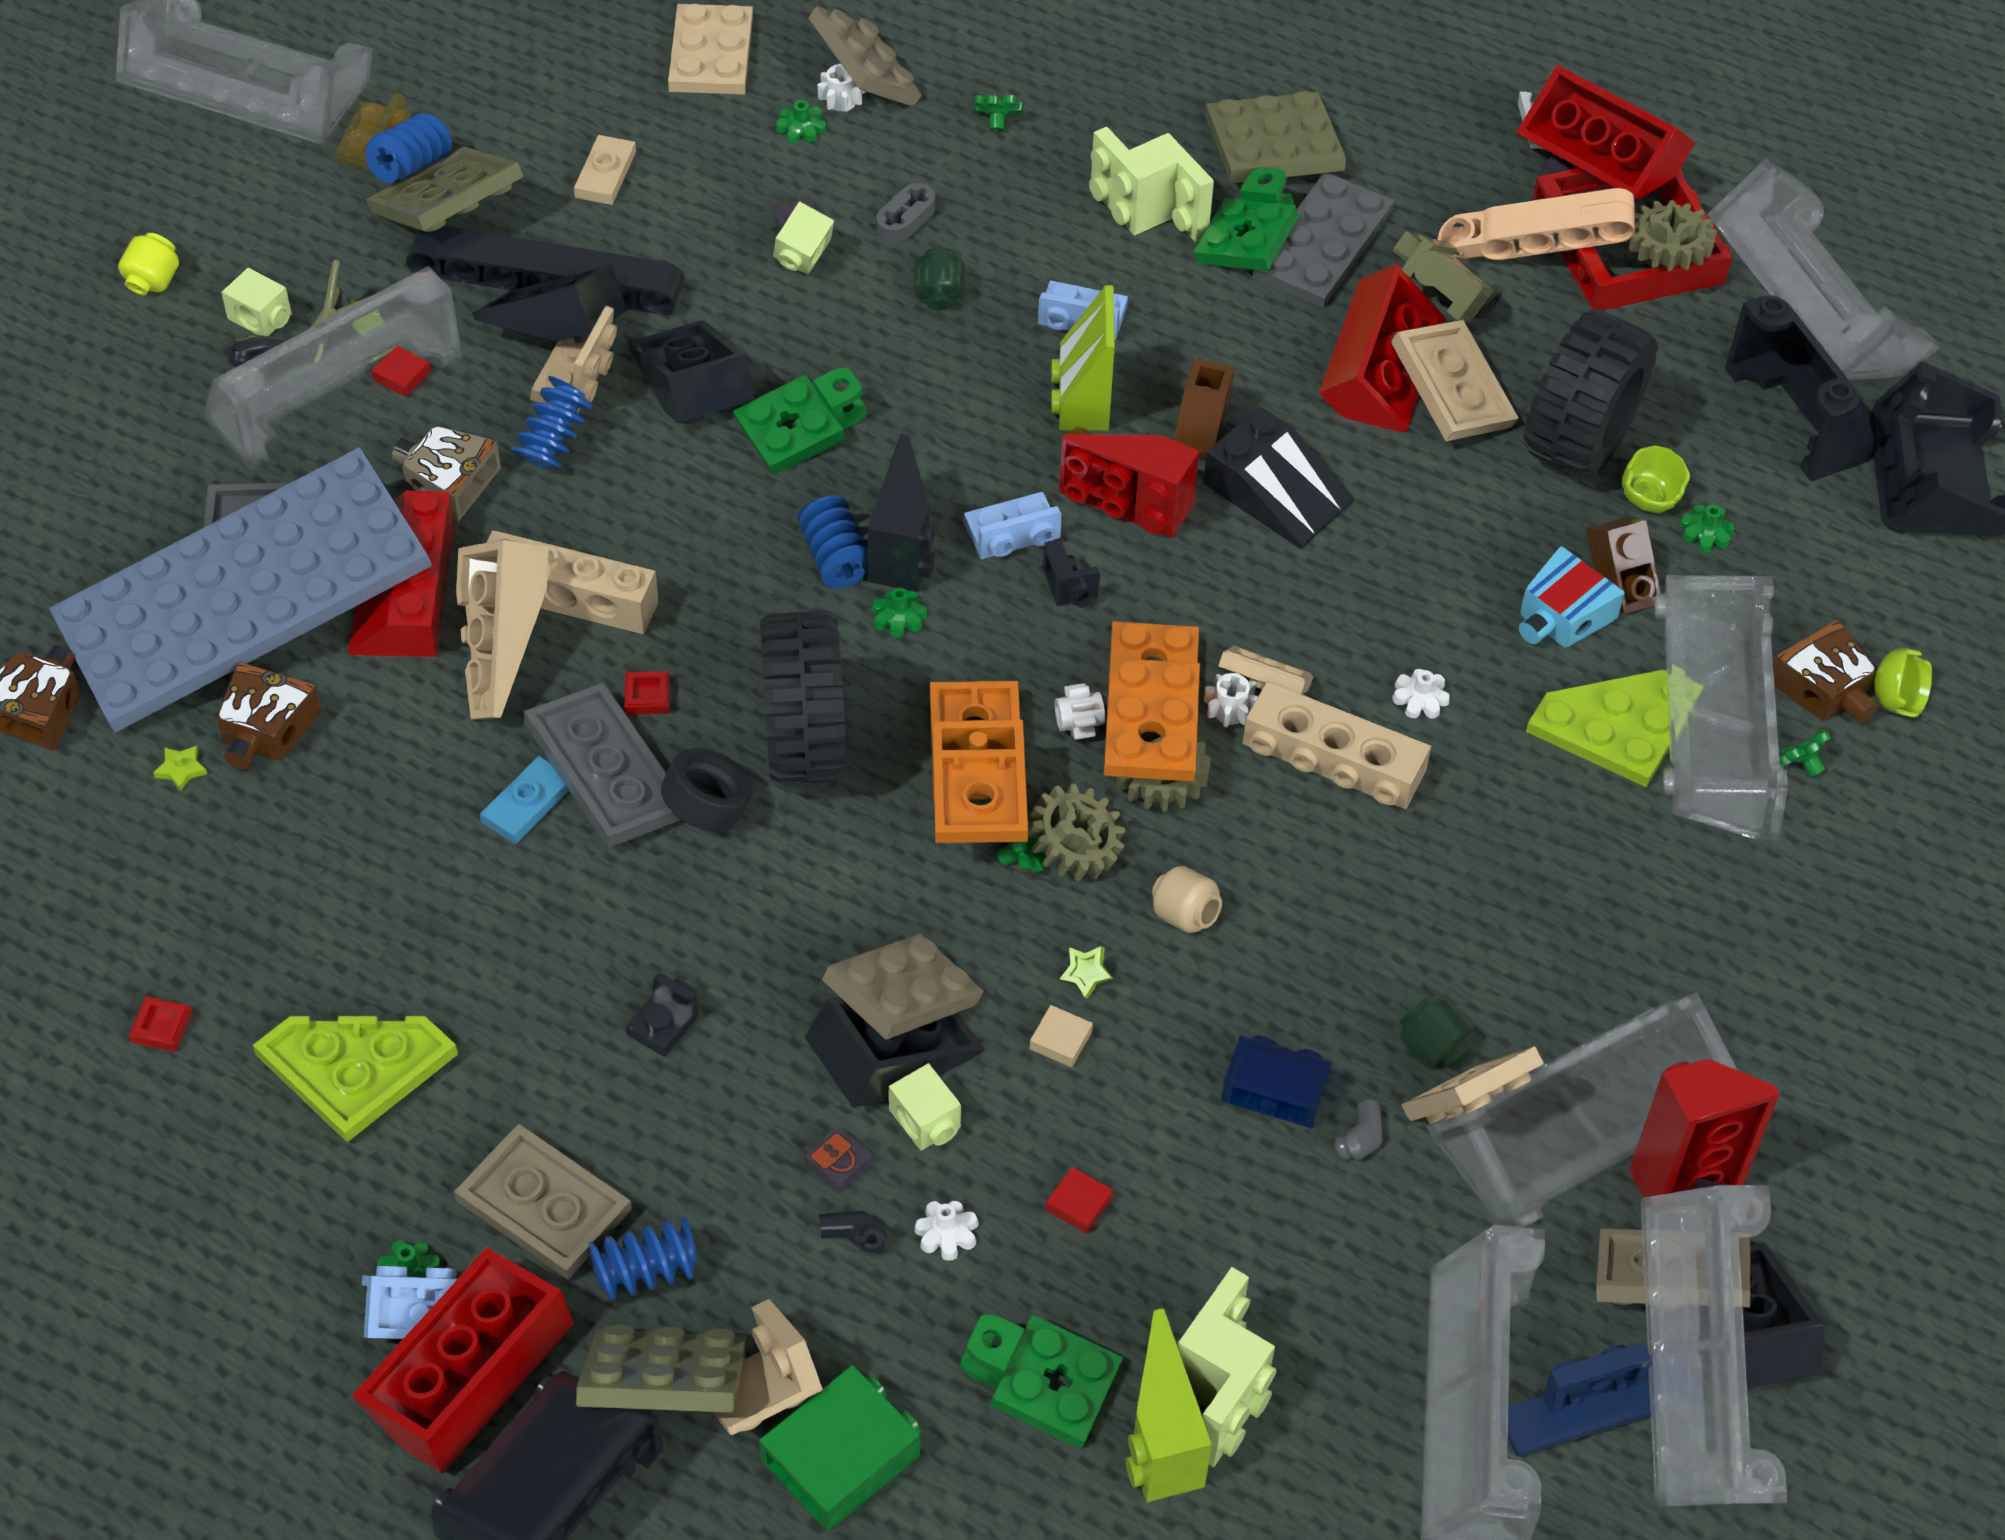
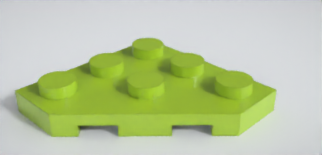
M1658 670L1548 692L1529 720L1526 732L1647 787L1697 703L1702 687L1665 670Z
M290 1016L253 1044L255 1055L347 1143L458 1055L456 1044L425 1016H406L405 1021H378L377 1016H338V1021H311L310 1016Z

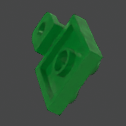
M1256 168L1249 174L1240 189L1242 199L1225 198L1194 250L1197 262L1206 265L1269 271L1299 218L1291 193H1281L1286 184V175L1283 169ZM1265 179H1272L1267 184H1260Z
M838 368L814 379V386L805 374L733 411L736 422L772 475L784 471L845 440L844 429L857 424L866 417L867 408L860 399L863 393L862 387L849 368ZM838 383H847L849 385L848 388L839 391L834 389ZM850 404L854 406L851 411L843 412L842 408ZM795 420L796 427L789 430L787 426L780 427L786 421Z
M1033 1314L1025 1329L998 1316L982 1315L967 1343L966 1351L960 1361V1367L974 1380L996 1388L989 1406L1082 1449L1123 1357ZM1047 1372H1060L1065 1375V1380L1069 1382L1070 1387L1061 1386L1058 1391H1053L1049 1388L1050 1380L1044 1374Z

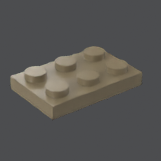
M816 6L808 19L860 90L912 106L916 104L922 94L912 82L914 80L912 74L900 66L895 59V51L883 43L878 36L879 30L873 23L864 18H861L859 21L849 18V16L838 9L829 11Z
M917 934L829 965L822 979L885 1040L973 1007L979 1002L984 992L969 978L964 970L953 964L937 949V946L932 941L925 938L922 934Z
M520 1124L500 1142L454 1191L455 1199L459 1204L567 1280L589 1258L588 1242H593L598 1248L605 1240V1237H608L632 1210L631 1200Z
M1600 1228L1596 1283L1597 1302H1613L1618 1305H1629L1632 1303L1663 1304L1669 1307L1683 1305L1715 1306L1721 1309L1750 1307V1233Z

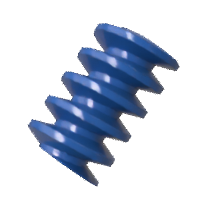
M419 113L372 137L366 146V162L371 172L379 180L394 184L397 179L401 180L447 156L452 149V139L449 130L438 117L429 113Z
M548 376V381L554 388L544 387L540 391V395L547 403L535 402L533 405L534 412L540 418L527 417L525 420V425L532 433L519 432L517 439L525 448L514 446L510 449V452L521 460L546 470L548 467L562 468L563 465L554 455L556 452L569 454L570 449L562 442L563 437L577 439L578 435L571 429L570 424L584 425L585 419L577 410L579 408L592 410L593 405L585 398L584 393L569 383L553 376Z
M829 495L806 504L799 511L797 520L800 523L801 531L805 535V541L810 547L811 555L815 559L816 567L821 573L823 583L832 589L856 585L865 575V568L868 565V550L865 547L863 537L860 535V529L854 522V515L849 510L848 501L839 495Z
M682 1216L680 1232L676 1230L671 1221H663L661 1237H658L651 1226H645L642 1233V1242L640 1243L631 1231H626L623 1236L622 1248L618 1246L611 1236L605 1237L603 1253L599 1252L593 1242H588L599 1287L605 1291L611 1301L617 1299L619 1284H623L631 1296L636 1295L637 1279L642 1278L650 1291L655 1290L656 1276L659 1273L663 1275L669 1285H673L677 1268L682 1269L688 1280L694 1279L697 1256L686 1216Z

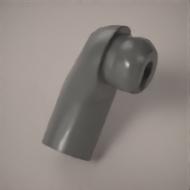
M1364 1100L1357 1104L1358 1125L1349 1129L1347 1134L1337 1136L1334 1141L1335 1152L1340 1159L1345 1161L1352 1158L1359 1160L1380 1147L1383 1133L1381 1104L1378 1101Z

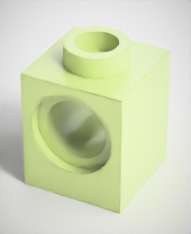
M799 201L775 239L773 257L777 258L780 264L789 270H799L809 274L831 240L834 220Z
M247 268L222 291L227 318L257 335L269 336L276 328H282L292 314L286 287L250 268Z
M929 1063L889 1086V1110L920 1151L932 1144L937 1146L945 1144L961 1128V1104Z

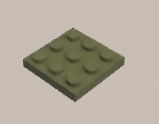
M1301 91L1291 95H1264L1253 99H1227L1206 104L1205 115L1230 183L1245 182L1249 174L1259 167L1283 169L1286 177L1345 171L1346 156L1318 92Z
M462 147L372 195L366 201L371 212L375 215L424 232H430L446 224L445 219L456 213L463 214L476 209L479 206L478 201L487 196H496L509 191L512 188L511 183L524 176L518 162L468 147Z
M610 1325L603 1330L596 1329L577 1384L576 1406L733 1413L746 1357L747 1335H735L733 1331L728 1329H711L704 1334L684 1333V1330L678 1327H660L654 1330V1332L634 1331L632 1327L627 1325Z

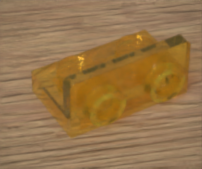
M395 92L388 106L365 101L361 102L334 153L336 163L370 170L365 156L369 140L410 118V111L405 107L404 94Z

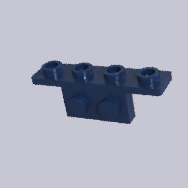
M1643 1342L1629 1347L1615 1345L1604 1350L1596 1357L1582 1361L1579 1359H1568L1559 1363L1553 1370H1550L1544 1395L1501 1408L1498 1413V1419L1514 1453L1517 1456H1523L1698 1402L1701 1397V1390L1682 1355L1677 1354L1651 1362L1652 1358Z

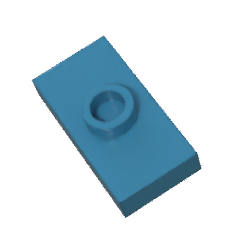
M538 756L480 813L481 822L514 844H517L569 790L551 763Z

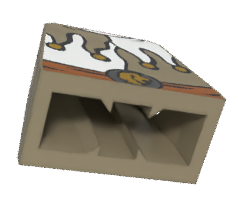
M440 426L431 428L419 444L405 438L399 439L392 452L393 461L403 465L406 490L450 492L453 516L457 522L460 521L501 469L496 441Z

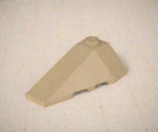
M500 540L458 548L456 595L457 604L466 608L468 626H464L460 630L462 643H468L471 651V660L467 664L465 674L470 717L473 720L501 718L547 591V581L551 573V565L548 560L549 547Z

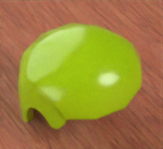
M1653 445L1641 448L1633 455L1625 468L1621 487L1624 489V495L1628 501L1642 511L1659 514L1674 508L1675 504L1679 502L1690 480V473L1683 458L1669 448Z
M1898 648L1889 652L1880 662L1874 678L1875 695L1886 711L1908 717H1917L1923 712L1929 699L1932 684V666L1929 661L1918 657L1922 654L1920 651Z

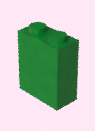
M853 1365L759 1440L761 1462L827 1532L920 1456L921 1429L915 1419L905 1410L898 1412L886 1400L887 1394L881 1384L871 1375L864 1377Z

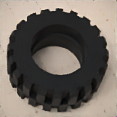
M1601 309L1584 312L1580 319L1573 323L1569 333L1565 334L1560 342L1558 350L1553 354L1546 373L1542 376L1537 394L1533 398L1532 408L1525 424L1527 428L1524 431V445L1529 453L1580 478L1597 475L1598 471L1605 467L1608 459H1611L1619 443L1622 442L1645 395L1647 384L1650 382L1653 373L1652 368L1657 358L1658 344L1653 334L1642 327Z
M828 610L768 614L760 620L770 780L778 785L838 782L847 776L837 615Z

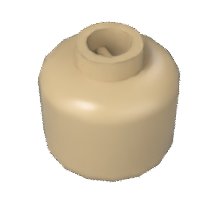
M1186 866L1172 868L1166 874L1161 875L1153 886V909L1157 917L1184 932L1195 933L1203 928H1208L1217 920L1220 914L1222 899L1216 882Z

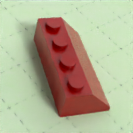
M1556 65L1516 131L1523 138L1615 188L1628 190L1634 195L1636 200L1673 179L1696 144L1677 127L1559 65Z
M1397 264L1359 280L1319 394L1342 418L1403 433L1407 431L1419 392L1391 341L1397 332L1443 324L1445 316Z
M405 491L393 501L427 553L432 566L355 606L348 650L349 655L437 657L455 524L450 492Z
M1708 1058L1691 1064L1687 1061L1678 1062L1662 1072L1629 1168L1653 1218L1679 1211L1684 1203H1689L1697 1178L1742 1189L1780 1095L1775 1085Z
M486 1247L352 1395L354 1400L406 1452L443 1474L574 1325L562 1291Z

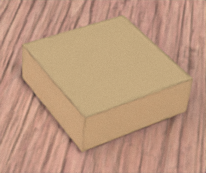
M1050 1005L1030 1040V1050L1073 1067L1092 1033L1093 1023Z

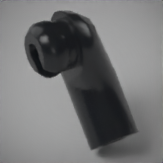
M263 335L234 340L228 347L230 351L228 361L232 366L247 368L251 365V355L286 359L290 351L289 339Z
M865 1211L819 1214L821 1239L846 1237L866 1254L879 1253L887 1244L885 1229Z

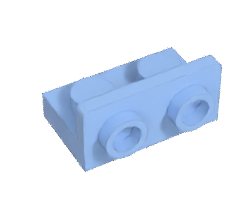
M1050 280L1046 293L1042 292L1039 298L1038 324L1049 326L1055 330H1070L1100 291ZM1114 294V340L1117 339L1128 304V296Z
M1040 492L966 512L963 516V523L980 558L984 559L991 556L1003 557L1010 554L1013 550L1031 545L1043 546L1044 542L1060 538L1062 514L1057 506L1050 508L1044 493Z
M377 1266L376 1276L362 1275V1286H367L364 1337L403 1339L457 1280V1269L427 1268L426 1278L407 1277V1267Z

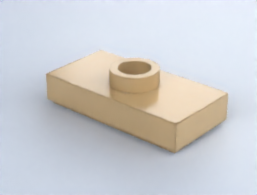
M598 135L575 184V198L613 205L635 156L636 143L634 141Z
M1235 645L1223 652L1219 667L1239 672L1241 675L1249 677V682L1254 681L1259 689H1263L1266 682L1269 681L1303 695L1309 690L1313 679L1312 673Z

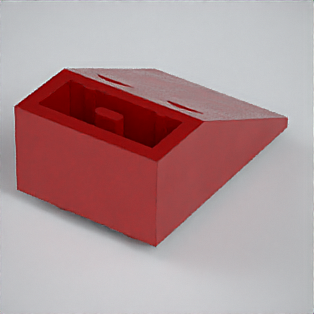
M1065 434L1062 437L1059 493L1066 495L1076 503H1086L1103 510L1110 517L1122 518L1140 525L1149 533H1159L1172 539L1194 505L1199 450L1162 435Z

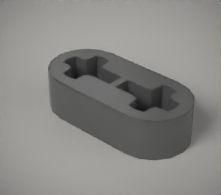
M913 183L904 187L877 213L876 232L878 237L889 243H899L908 239L934 214V190L929 185L923 183Z

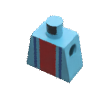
M1561 546L1525 590L1520 611L1521 616L1525 620L1519 624V632L1524 640L1530 644H1537L1548 635L1567 648L1617 619L1625 592Z

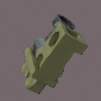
M1406 231L1392 251L1406 262L1402 270L1407 276L1417 278L1425 286L1435 287L1453 302L1447 310L1450 315L1458 321L1464 320V322L1470 323L1476 314L1483 318L1494 310L1501 300L1502 293L1491 284H1486L1470 271L1469 263L1465 258L1453 256L1458 250L1455 246L1447 241L1431 239L1424 234L1416 236L1412 232Z

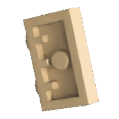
M608 306L604 308L587 341L575 344L574 339L570 338L557 342L531 389L530 400L547 403L540 395V391L544 387L554 388L548 381V376H553L574 386L585 394V398L590 403L592 402L598 387L596 379L599 374L605 376L608 373L614 353L609 351L617 333V326L612 324L613 308Z
M770 1299L751 1307L758 1325L751 1331L760 1352L745 1359L733 1413L712 1412L730 1435L740 1431L751 1430L757 1427L762 1420L786 1408L797 1407L803 1404L808 1397L823 1390L805 1339Z

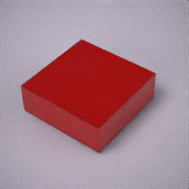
M397 345L371 372L374 381L406 397L431 372L430 362Z
M669 671L625 672V714H670Z
M145 996L128 1035L131 1043L176 1052L193 1013L191 1006Z
M1072 1167L1047 1200L1046 1211L1087 1234L1112 1200L1113 1190Z

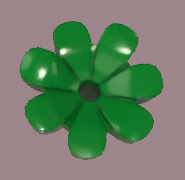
M982 95L974 96L975 111L979 114L990 116V131L1003 132L1005 117H1008L1010 114L1022 113L1024 103L1016 102L1017 97L1014 95H1005L1002 100L994 95L986 97Z
M797 100L794 103V110L783 108L780 111L779 120H777L775 128L778 133L788 132L786 139L790 143H797L800 140V136H803L806 142L811 143L817 140L816 133H824L826 131V124L821 120L823 115L819 107L809 108L807 101Z
M1714 504L1708 505L1706 508L1703 505L1695 506L1691 514L1685 513L1679 520V526L1685 529L1682 534L1683 539L1688 543L1699 540L1698 549L1703 552H1710L1713 543L1721 549L1727 548L1730 545V535L1734 534V524L1724 520L1725 510Z
M896 588L886 593L885 599L874 600L871 611L877 614V616L874 618L873 626L878 631H883L890 626V635L902 638L904 636V627H907L911 632H918L922 629L921 620L928 617L927 608L925 605L918 604V595L915 592L907 591L904 588Z
M1825 729L1819 730L1812 735L1811 739H1806L1796 746H1787L1779 751L1781 755L1776 758L1777 762L1781 766L1791 762H1802L1809 777L1819 774L1825 770V767L1818 753H1820L1823 743L1831 739L1829 731H1825Z
M1028 837V842H1010L1007 846L997 850L998 859L1003 866L1018 860L1023 870L1033 869L1035 873L1045 871V866L1042 863L1046 855L1043 852H1032L1031 848L1037 839Z
M403 1240L392 1243V1256L380 1257L377 1262V1266L407 1267V1277L426 1278L427 1268H442L439 1257L437 1255H429L430 1248L427 1244L418 1242L412 1246L406 1244Z

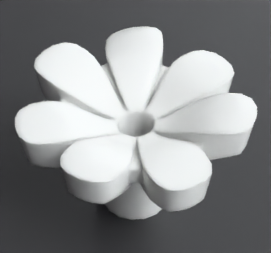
M1417 669L1411 678L1402 674L1395 682L1397 690L1393 694V701L1396 705L1407 703L1408 706L1405 714L1410 718H1417L1421 710H1424L1427 717L1436 718L1440 715V706H1447L1449 704V694L1442 690L1445 686V679L1439 674L1433 675L1430 671Z
M936 1201L930 1202L925 1210L927 1217L918 1219L915 1225V1233L923 1236L920 1244L921 1249L926 1253H933L938 1247H941V1256L947 1261L957 1258L958 1245L966 1250L972 1249L976 1245V1238L970 1230L976 1229L979 1225L975 1213H963V1206L957 1201H951L949 1204L942 1205Z

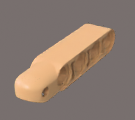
M1615 188L1494 206L1484 211L1458 214L1443 224L1439 231L1438 240L1450 242L1458 249L1456 252H1459L1460 255L1454 254L1453 256L1465 259L1486 257L1492 260H1504L1620 243L1629 240L1635 234L1634 195L1628 190ZM1456 223L1463 224V226L1455 227L1453 225Z

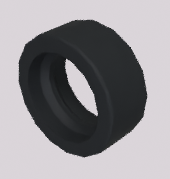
M690 748L681 751L673 759L662 781L661 795L665 805L672 813L688 825L705 831L720 832L732 828L740 820L752 797V784L748 774L741 766L726 755L706 748ZM690 781H698L709 785L718 791L723 798H716L703 793Z

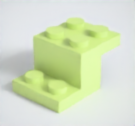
M1108 127L1095 131L1093 150L1091 151L1092 171L1089 188L1093 197L1097 201H1103L1111 210L1115 221L1119 225H1125L1135 236L1173 218L1174 224L1180 231H1186L1195 242L1201 240L1210 225L1214 180L1183 147L1167 133L1128 150Z
M1233 1267L1228 1271L1178 1342V1350L1196 1401L1207 1408L1203 1414V1420L1212 1443L1209 1465L1215 1467L1223 1453L1231 1457L1236 1452L1246 1433V1430L1241 1427L1249 1415L1258 1418L1267 1406L1272 1395V1391L1268 1390V1387L1276 1374V1369L1271 1366L1275 1346L1245 1329L1247 1323L1242 1318L1251 1301L1246 1297L1249 1277Z

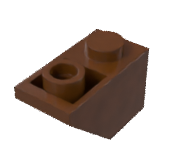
M1194 358L1184 390L1174 441L1199 450V457L1206 459L1207 451L1218 443L1231 402L1235 367Z
M1623 517L1586 528L1595 570L1625 592L1620 608L1622 614L1663 603L1646 520Z

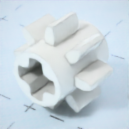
M842 64L830 67L827 73L822 72L821 83L817 84L818 99L827 100V109L829 110L834 109L847 112L856 104H862V94L865 91L858 88Z
M1239 672L1223 676L1217 674L1215 687L1207 686L1205 688L1204 702L1208 704L1207 717H1216L1223 723L1224 727L1238 723L1245 726L1246 718L1258 698L1255 696L1256 683L1254 681L1248 682Z
M1085 683L1064 686L1066 697L1056 698L1054 702L1059 730H1070L1071 737L1074 736V740L1095 737L1094 726L1105 724V710L1100 692L1090 693L1089 686H1086Z

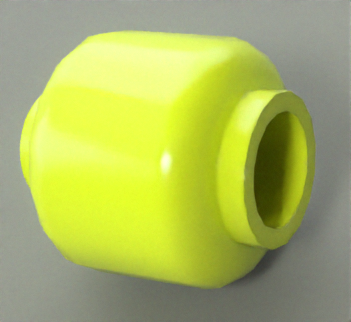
M155 233L135 236L130 241L118 263L119 272L126 280L125 286L132 292L142 296H146L149 291L163 292L168 287L179 266L178 256L174 252L176 250L175 246L168 239Z

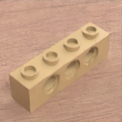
M492 530L486 543L506 540L549 547L548 560L551 565V573L547 581V591L540 607L541 609L640 634L645 633L658 604L656 571Z
M1269 681L1266 682L1246 718L1243 744L1249 746L1260 755H1272L1291 763L1300 771H1312L1331 779L1342 788H1354L1373 796L1382 804L1396 805L1407 809L1426 772L1431 745Z

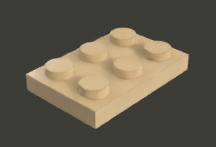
M677 4L668 79L669 92L745 94L753 6Z
M1464 320L1397 332L1391 343L1445 441L1512 428L1519 419Z
M1534 1046L1481 1063L1401 1105L1410 1121L1426 1117L1429 1124L1445 1117L1447 1119L1454 1117L1462 1112L1469 1113L1491 1102L1492 1096L1503 1091H1512L1530 1082L1532 1078L1529 1071L1544 1063Z

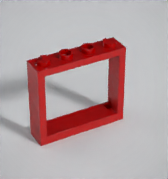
M1580 168L1537 177L1532 201L1615 189V187ZM1681 168L1673 179L1656 189L1666 206L1670 200H1673L1681 208L1687 203L1691 204L1690 211L1692 212L1703 210L1697 193L1690 189L1683 177ZM1704 213L1703 220L1712 219L1711 217H1708L1706 213ZM1716 233L1711 257H1704L1703 264L1700 266L1690 262L1689 270H1684L1680 265H1676L1672 271H1668L1666 266H1661L1611 278L1594 247L1559 251L1591 309H1601L1603 311L1724 284L1729 267L1732 265L1729 246L1723 243L1718 233Z

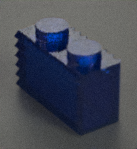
M1240 1035L1224 1079L1221 1101L1312 1129L1328 1084L1332 1062L1323 1060L1322 1056L1313 1050L1300 1049L1293 1051L1280 1047L1274 1040L1266 1036L1256 1035L1250 1038Z

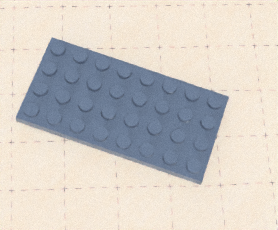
M359 447L50 607L49 610L107 721L116 733L234 671L239 662L247 664L431 567L432 564L427 553Z

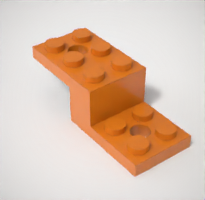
M1112 621L1104 776L1194 782L1200 663H1198L1199 627ZM1149 657H1156V658H1159V659H1161V660H1163V661L1144 660V659L1149 658ZM1145 732H1156L1163 739L1151 743L1144 741L1140 735Z
M1018 681L930 682L935 843L1028 842L1023 720H1020ZM970 717H980V718L984 719V720L965 721L966 719H968V718H970ZM992 799L986 805H975L969 800Z

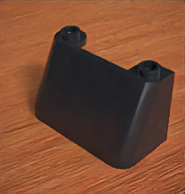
M1762 296L1743 302L1725 370L1734 382L1741 381L1743 377L1759 381V386L1762 390L1781 385L1819 435L1809 438L1807 448L1810 454L1802 459L1800 466L1804 474L1812 482L1869 461L1876 447V438L1856 388L1801 318L1785 300L1777 296Z
M1920 361L1877 400L1870 414L1869 422L1876 438L1873 457L1882 522L1886 526L1901 532L1999 537L2005 533V495H1998L1990 501L1982 445L1991 437H1994L2002 427L2003 418L2000 396L1924 361Z
M561 1371L556 1375H547L537 1386L534 1392V1399L454 1489H446L437 1498L431 1511L434 1515L433 1530L435 1536L440 1540H566L622 1474L629 1479L636 1472L635 1462L648 1469L663 1452L658 1415L649 1409L576 1406L577 1384L580 1377L568 1371Z

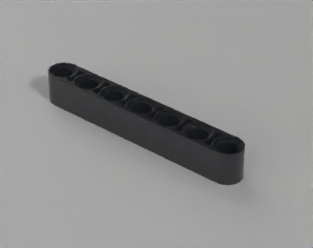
M442 226L430 232L418 229L406 257L407 267L416 275L425 276L426 274V277L462 283L465 280L464 283L502 289L504 286L503 289L514 290L612 264L627 309L652 314L660 312L659 315L664 316L670 315L674 311L685 280L684 273L679 267L664 261Z

